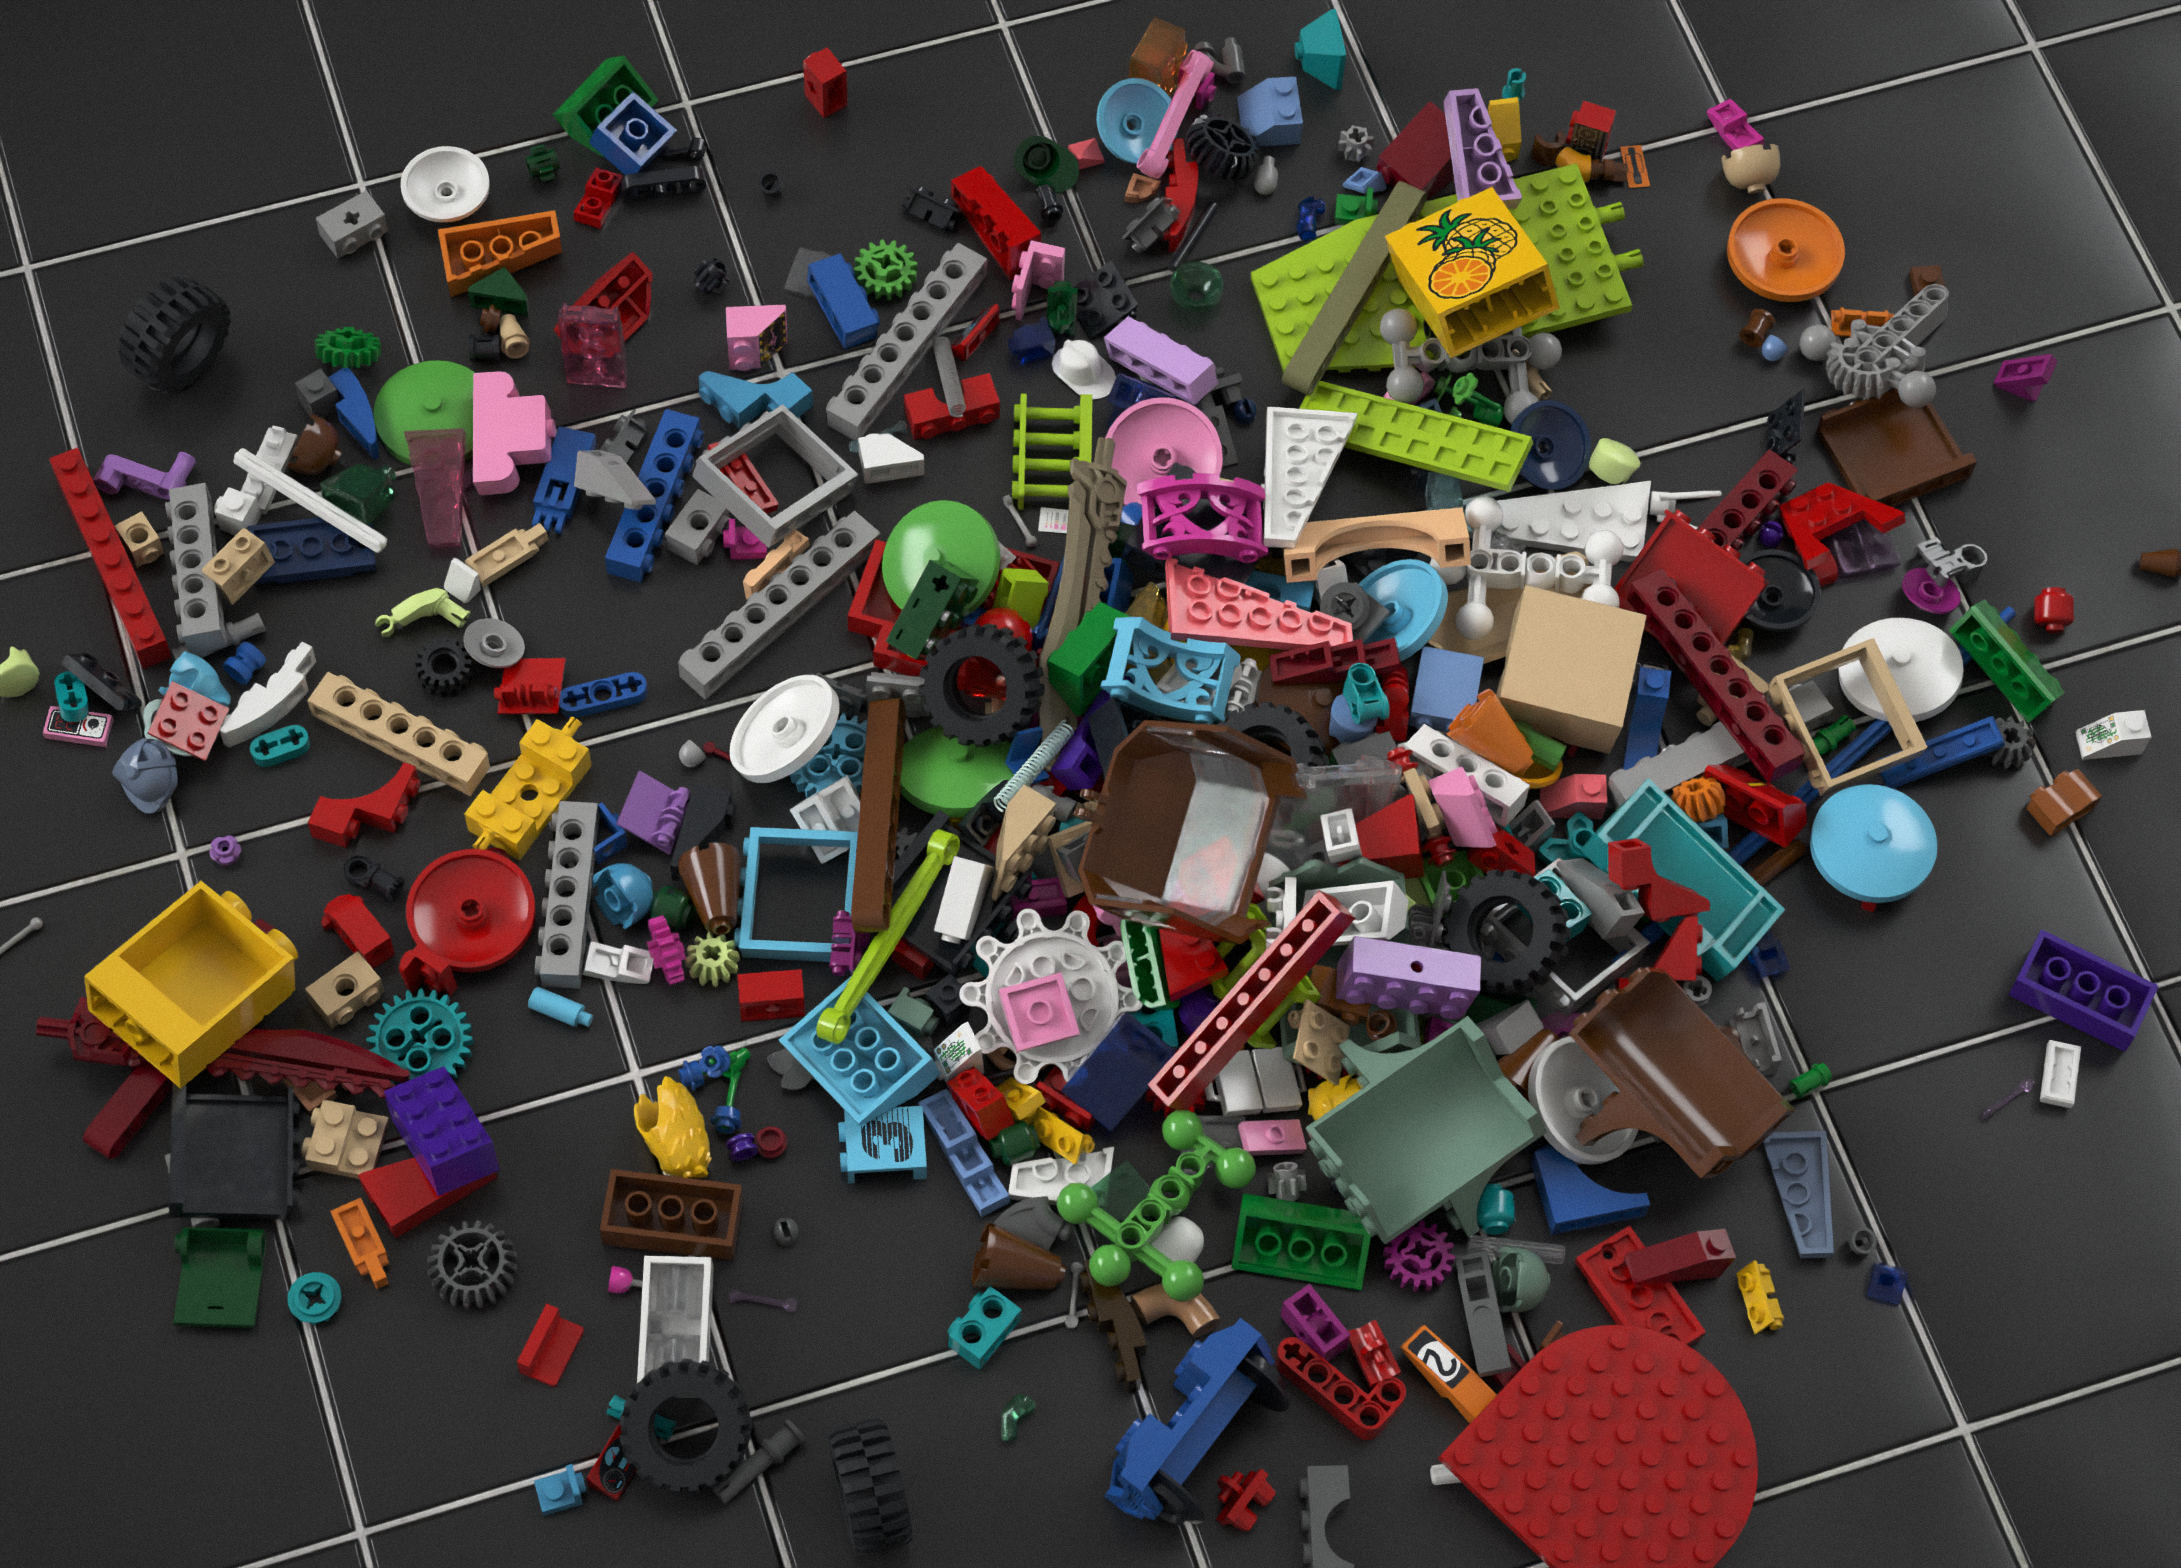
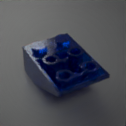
M1126 1011L1119 1015L1060 1091L1081 1108L1091 1113L1093 1118L1108 1130L1112 1131L1146 1092L1150 1081L1172 1058L1176 1051Z

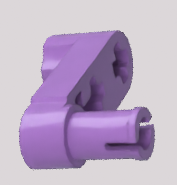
M179 452L170 471L165 473L117 455L109 454L103 461L93 482L102 492L110 495L117 494L121 486L125 485L170 501L169 489L186 486L185 480L196 464V460L190 454Z

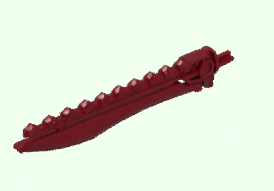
M86 997L79 998V1004L76 1006L71 1020L39 1017L37 1019L36 1036L67 1039L69 1047L72 1049L74 1060L125 1067L129 1065L131 1068L141 1066L142 1062L147 1061L114 1033L113 1029L107 1027L88 1010ZM251 1029L239 1040L237 1039L231 1047L211 1064L208 1063L205 1068L214 1078L224 1076L228 1071L233 1072L242 1081L251 1080L254 1075H260L270 1085L280 1083V1080L283 1078L289 1079L297 1088L306 1087L310 1082H316L325 1092L335 1090V1087L341 1085L353 1095L361 1094L365 1089H371L381 1099L385 1098L383 1091L395 1087V1084H392L390 1081L405 1083L410 1080L407 1069L404 1070L393 1062L367 1049L344 1040L307 1030Z

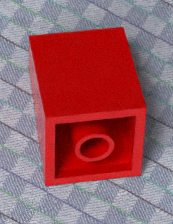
M1414 794L1406 795L1355 824L1363 857L1403 873L1404 879L1425 877L1420 821ZM1346 860V861H1342V862H1337V863L1339 864V867H1341V866H1343V865L1349 863L1350 860Z

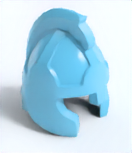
M184 651L170 669L169 686L172 681L228 707L231 697L220 683L216 671L202 658ZM160 687L158 691L165 695L169 687Z

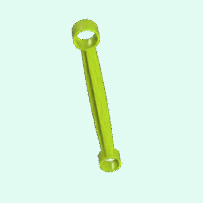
M941 829L936 830L932 834L927 846V857L891 910L889 930L879 931L878 935L874 937L834 1008L828 1007L822 1012L816 1028L819 1038L834 1044H840L845 1039L850 1028V1016L903 936L943 864L950 865L953 862L954 856H957L960 846L958 835Z

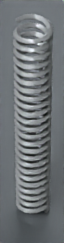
M935 336L932 340V345L948 410L951 416L962 417L963 414L961 413L965 411L966 405L950 341L946 337H938L936 339Z

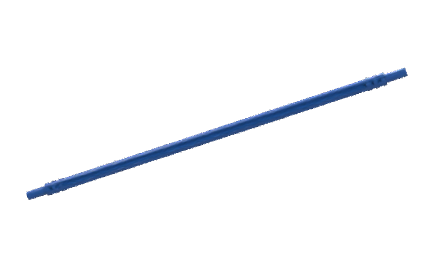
M2007 607L2000 613L2001 619L2006 624L2016 616L2015 610L2011 607ZM1960 645L1958 649L1961 653L1964 667L1972 657ZM1877 719L1826 764L1825 767L1831 779L1843 775L1893 730L1890 723ZM1808 780L1792 796L1801 799L1802 802L1806 803L1807 807L1820 794L1818 789L1813 788ZM1751 831L1727 854L1741 866L1765 845L1769 839ZM1650 921L1639 931L1650 942L1647 949L1666 933L1654 921ZM1622 950L1616 957H1614L1611 960L1612 964L1616 962L1618 959H1620L1623 955H1625L1628 951Z

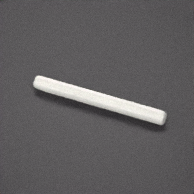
M241 448L234 455L233 462L237 466L374 552L380 553L386 547L387 538L248 450Z

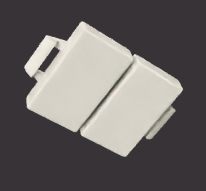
M1282 1047L1273 1048V1050L1254 1049L1251 1053L1249 1050L1238 1051L1214 1078L1218 1095L1214 1093L1212 1082L1205 1088L1207 1100L1221 1103L1224 1117L1259 1114L1261 1110H1263V1113L1299 1110L1302 1106L1300 1093L1307 1091L1301 1066L1298 1064L1295 1066L1292 1062L1284 1060ZM1294 1071H1296V1075H1297V1079H1298V1083H1299V1087H1300V1088H1298V1084H1297V1080H1296V1076H1295V1072H1294Z

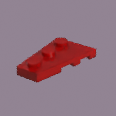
M1185 897L1167 906L1196 917ZM1159 929L1171 1002L1229 975L1228 968L1212 941Z

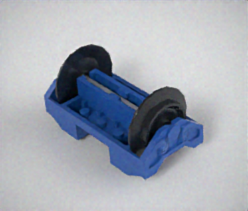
M1239 1318L1235 1325L1210 1334L1204 1343H1201L1199 1340L1194 1343L1174 1371L1178 1378L1173 1383V1386L1188 1398L1174 1414L1167 1426L1150 1413L1144 1421H1141L1139 1418L1134 1421L1114 1449L1119 1454L1113 1461L1110 1489L1104 1495L1106 1499L1124 1513L1140 1519L1146 1517L1155 1520L1159 1516L1175 1525H1182L1185 1521L1193 1524L1203 1523L1205 1514L1199 1503L1181 1486L1247 1398L1269 1410L1283 1412L1289 1408L1290 1401L1284 1391L1286 1383L1272 1366L1275 1361L1269 1353L1271 1349L1260 1332L1242 1318Z

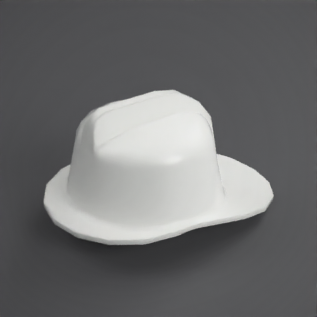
M1067 340L1063 348L1054 355L1052 361L1053 371L1077 394H1093L1092 400L1110 395L1114 390L1116 384L1115 371L1098 354L1097 349L1091 343L1083 340Z

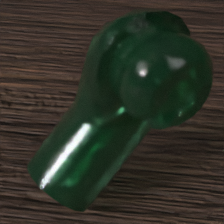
M1025 1394L1015 1395L1001 1410V1440L1015 1441L1018 1439L1017 1420L1023 1414L1028 1415L1034 1411L1035 1401L1032 1397Z

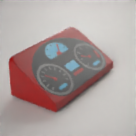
M994 304L981 311L951 345L952 353L955 357L963 362L966 361L999 324V305Z
M620 1423L586 1478L588 1487L615 1501H618L637 1469L633 1463L629 1464L625 1457L626 1449L625 1446H621Z

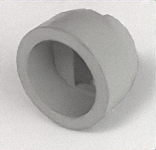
M688 740L679 751V758L683 765L687 767H695L706 758L702 750L691 740Z

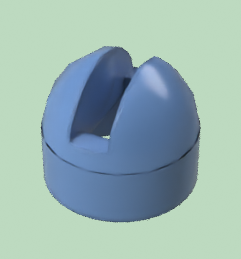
M1769 335L1762 346V355L1769 361H1776L1782 358L1788 351L1787 345L1773 335Z

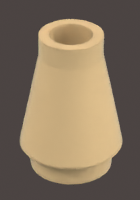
M504 315L498 322L500 326L501 350L509 358L523 357L529 350L530 340L516 321L514 315Z

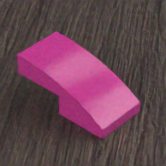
M1728 99L1707 110V115L1713 126L1732 150L1763 144L1764 147V138L1747 123V113L1733 100Z

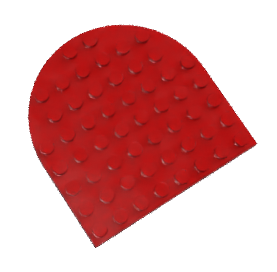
M1604 1325L1586 1328L1570 1333L1549 1344L1538 1352L1437 1458L1550 1568H1713L1735 1543L1746 1525L1752 1510L1758 1480V1456L1751 1423L1744 1406L1726 1378L1705 1357L1685 1343L1651 1329L1628 1325Z

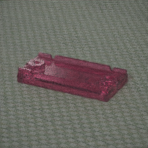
M563 302V306L558 311L557 318L567 383L626 388L627 360L623 326L620 321V314H618V307L614 309L584 305L580 307L569 306Z

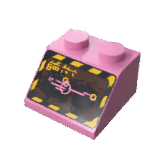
M786 305L726 307L730 370L748 371L759 369L788 343Z

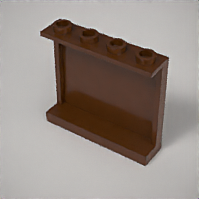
M1896 388L1882 394L1880 399L1875 396L1868 400L1859 399L1853 401L1845 408L1839 410L1831 409L1821 416L1816 430L1818 437L1850 490L1890 507L1970 478L1977 464V460L1972 452L1965 455L1962 454L1931 403L1921 408L1908 407L1901 401L1898 389Z

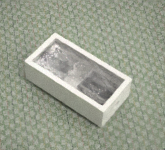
M644 1256L637 1383L649 1371L657 1369L663 1363L669 1361L675 1363L681 1362L682 1359H692L693 1362L701 1363L702 1360L709 1362L714 1269L711 1257ZM678 1395V1396H675V1397H681V1398H698V1397L691 1396V1395Z

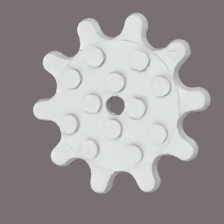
M1024 909L1018 914L1016 919L1019 935L1014 942L1003 944L992 936H984L978 940L976 952L988 964L989 975L981 982H968L964 984L960 989L959 996L965 1005L980 1007L988 1015L986 1027L975 1035L982 1053L989 1054L1001 1047H1007L1015 1053L1017 1059L1014 1077L1018 1082L1030 1084L1037 1078L1041 1067L1046 1064H1054L1062 1070L1068 1084L1079 1086L1087 1080L1088 1071L1085 1060L1090 1052L1100 1050L1112 1058H1120L1127 1053L1128 1042L1116 1030L1115 1019L1123 1012L1138 1011L1143 1004L1135 997L1132 988L1123 987L1116 980L1115 973L1117 968L1127 961L1123 942L1113 941L1104 947L1092 945L1087 937L1090 920L1087 914L1082 911H1073L1068 915L1061 929L1052 931L1043 926L1040 916L1035 910ZM1062 972L1079 1028V1036L1016 1053L998 993L999 989Z

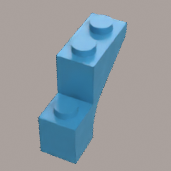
M706 371L698 376L699 395L703 401L709 405L712 403L726 422H732L739 429L765 409L770 413L783 404L799 418L813 407L812 389L793 372L783 379L770 384H756L711 371Z

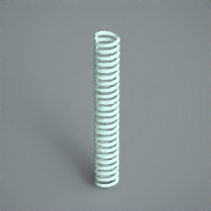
M1062 720L1033 755L1030 756L1005 787L994 797V805L999 811L1004 812L997 805L996 800L1001 807L1006 809L1007 807L1000 802L999 798L1007 805L1024 784L1030 786V783H1033V780L1044 770V767L1049 764L1052 758L1063 748V745L1074 735L1073 728L1064 723L1067 720Z

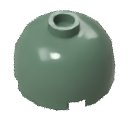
M1513 1246L1500 1248L1498 1252H1503L1500 1259L1493 1260L1491 1265L1495 1291L1500 1304L1499 1310L1503 1313H1522L1537 1307L1545 1297L1551 1283L1550 1275L1539 1255L1526 1248Z

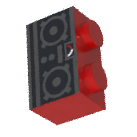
M1583 100L1580 111L1574 110L1565 144L1570 145V148L1581 154L1590 155L1591 158L1599 159V162H1602L1609 144L1616 110Z

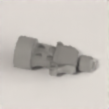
M1039 783L1033 785V790L1056 803L1053 815L1058 821L1066 823L1072 817L1077 801L1067 796L1063 798L1051 793L1054 790L1053 786H1043Z

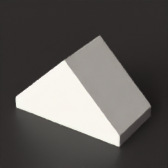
M1352 808L1320 815L1326 849L1331 864L1363 857Z

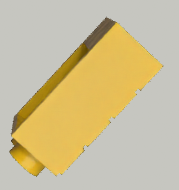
M200 881L84 976L88 1010L107 1027L113 1029L114 1033L181 1089L204 1070L208 1063L211 1064L231 1047L237 1039L239 1040L257 1025L265 1015L271 1013L292 995V992L295 991L294 961L298 959V952L289 938L279 930L272 929L265 934L251 922L252 915L249 908L235 893L226 891L219 896L204 882Z

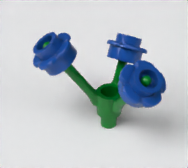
M708 1046L701 1052L702 1058L699 1060V1064L696 1060L689 1063L686 1060L683 1061V1068L678 1070L682 1084L685 1087H690L693 1091H696V1087L704 1085L703 1075L705 1074L712 1078L723 1075L730 1079L726 1106H718L715 1109L714 1116L710 1117V1122L715 1125V1129L718 1132L731 1134L742 1126L741 1112L733 1107L737 1082L741 1075L740 1070L745 1067L746 1061L750 1059L751 1054L746 1048H741L738 1052L733 1051L728 1054L721 1046Z

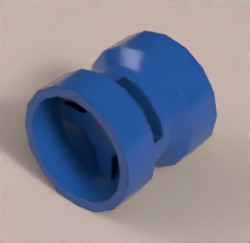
M243 641L236 649V655L229 657L222 666L231 678L242 685H246L252 679V673L256 669H261L267 661L260 650L252 644Z

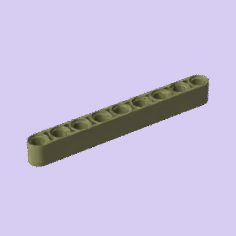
M1402 181L1396 184L1288 363L1282 377V384L1307 395L1313 393L1392 261L1385 236L1416 221L1427 199L1426 191Z

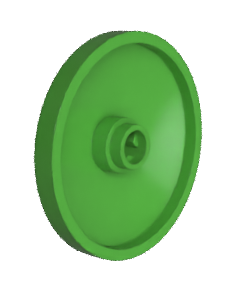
M436 360L416 363L394 374L381 388L374 405L375 428L384 448L401 462L425 469L447 468L473 456V373L475 372L454 362Z
M933 501L915 508L898 522L886 543L882 562L886 589L897 606L903 610L929 560L949 561L979 579L976 585L978 591L975 598L970 604L965 605L961 613L963 617H966L986 600L998 577L1000 547L992 526L979 512L955 501Z
M942 726L917 734L904 745L900 792L911 804L923 811L936 815L941 810L950 817L963 818L996 785L1003 780L1010 781L1014 776L1005 764L1011 747V743L1008 740L996 745L990 744L987 747L976 748L975 744L969 746L958 744L959 738L957 737L949 740L942 735L945 730Z

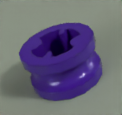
M739 1134L726 1142L727 1150L731 1151L729 1154L731 1161H743L758 1153L757 1145L752 1144L755 1140L753 1134Z

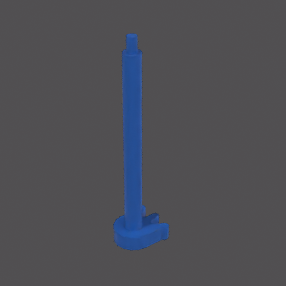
M1064 557L1038 625H1035L1034 630L1031 629L1033 635L1031 649L1038 651V648H1043L1049 630L1048 626L1054 613L1060 587Z

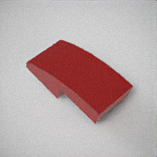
M596 167L585 185L583 198L574 210L573 220L601 229L616 200L623 175Z

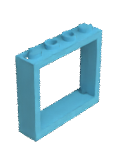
M750 827L749 838L745 837L743 843V855L747 857V867H742L740 874L741 887H745L744 898L738 899L737 914L738 917H742L741 928H736L734 938L735 947H739L743 958L830 962L831 945L836 943L752 940L761 844L850 848L844 911L849 912L851 916L858 832Z

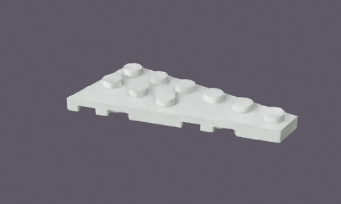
M1267 407L1264 546L1295 548L1356 423L1357 413Z
M1651 481L1498 500L1497 502L1501 505L1504 517L1499 528L1492 532L1491 541L1569 553L1577 551L1585 555V545L1588 538L1596 531L1608 530L1614 532L1623 543L1624 551L1620 560L1633 562L1644 547ZM1467 525L1469 538H1473V530Z

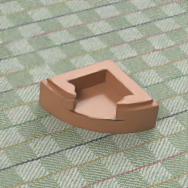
M1133 173L1124 202L1138 203L1150 199L1158 192L1161 181Z

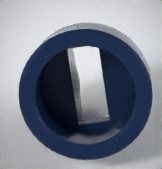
M1244 398L1235 403L1233 417L1238 423L1250 424L1256 419L1257 407L1253 400ZM1245 407L1248 408L1250 414H1246Z

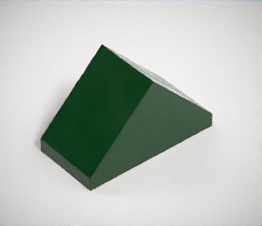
M505 267L472 284L468 288L470 308L489 310L490 304L495 305V309L501 310V313L529 316L527 295Z

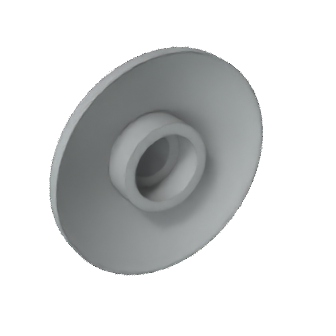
M485 618L474 621L467 627L463 637L464 646L469 655L477 662L492 668H507L517 664L525 650L524 640L520 633L510 624L497 619Z

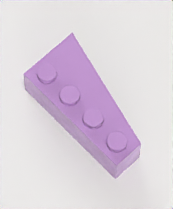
M1479 89L1449 91L1444 100V110L1457 202L1492 187L1508 209L1517 208L1523 198L1520 190L1515 185L1511 168L1506 163L1499 138H1496L1493 131L1492 121Z

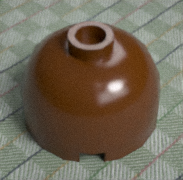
M312 413L309 420L313 421L314 424L312 426L307 423L291 456L294 459L297 458L295 464L289 461L286 467L306 476H316L323 473L328 465L335 467L342 450L337 448L339 436L334 426L324 418Z

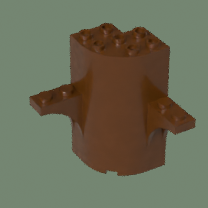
M1640 967L1629 976L1628 981L1630 983L1624 989L1615 988L1604 991L1595 1001L1598 1005L1590 1013L1586 1011L1578 1016L1573 1022L1575 1027L1568 1033L1620 1090L1619 1093L1617 1091L1611 1093L1603 1101L1602 1105L1604 1108L1596 1116L1593 1113L1579 1125L1581 1130L1575 1137L1583 1146H1593L1605 1136L1619 1130L1632 1128L1647 1131L1667 1142L1701 1179L1716 1177L1730 1169L1736 1160H1742L1756 1149L1796 1110L1749 1059L1739 1042L1741 1035L1734 1027L1716 1025L1665 969L1653 967L1643 969Z

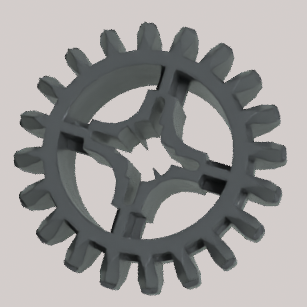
M478 1220L474 1223V1228H469L468 1223L463 1221L462 1230L459 1231L454 1226H450L451 1236L448 1237L440 1234L438 1238L442 1245L432 1244L431 1251L434 1255L427 1258L428 1265L431 1266L427 1273L429 1278L434 1279L431 1283L435 1291L440 1290L439 1295L443 1300L451 1297L450 1302L454 1307L461 1300H463L464 1308L467 1310L471 1307L472 1302H476L477 1307L482 1309L484 1305L483 1300L488 1299L491 1304H495L496 1298L494 1294L498 1293L505 1296L507 1291L504 1285H513L514 1278L511 1274H515L518 1271L517 1264L513 1263L518 1259L517 1253L512 1251L513 1242L510 1239L504 1240L506 1236L502 1230L494 1233V1225L491 1223L482 1229L481 1222ZM479 1244V1245H477L476 1247H473V1248H466V1247H465V1246H467V1245ZM496 1252L499 1256V1265L492 1275L487 1264L491 1261L490 1256ZM453 1255L458 1265L454 1269V1275L449 1278L446 1274V1267L450 1257ZM466 1262H473V1264L478 1262L479 1268L477 1266L475 1268H472V1266L467 1268ZM470 1282H479V1283H481V1284H478V1285L466 1286V1285L469 1284Z

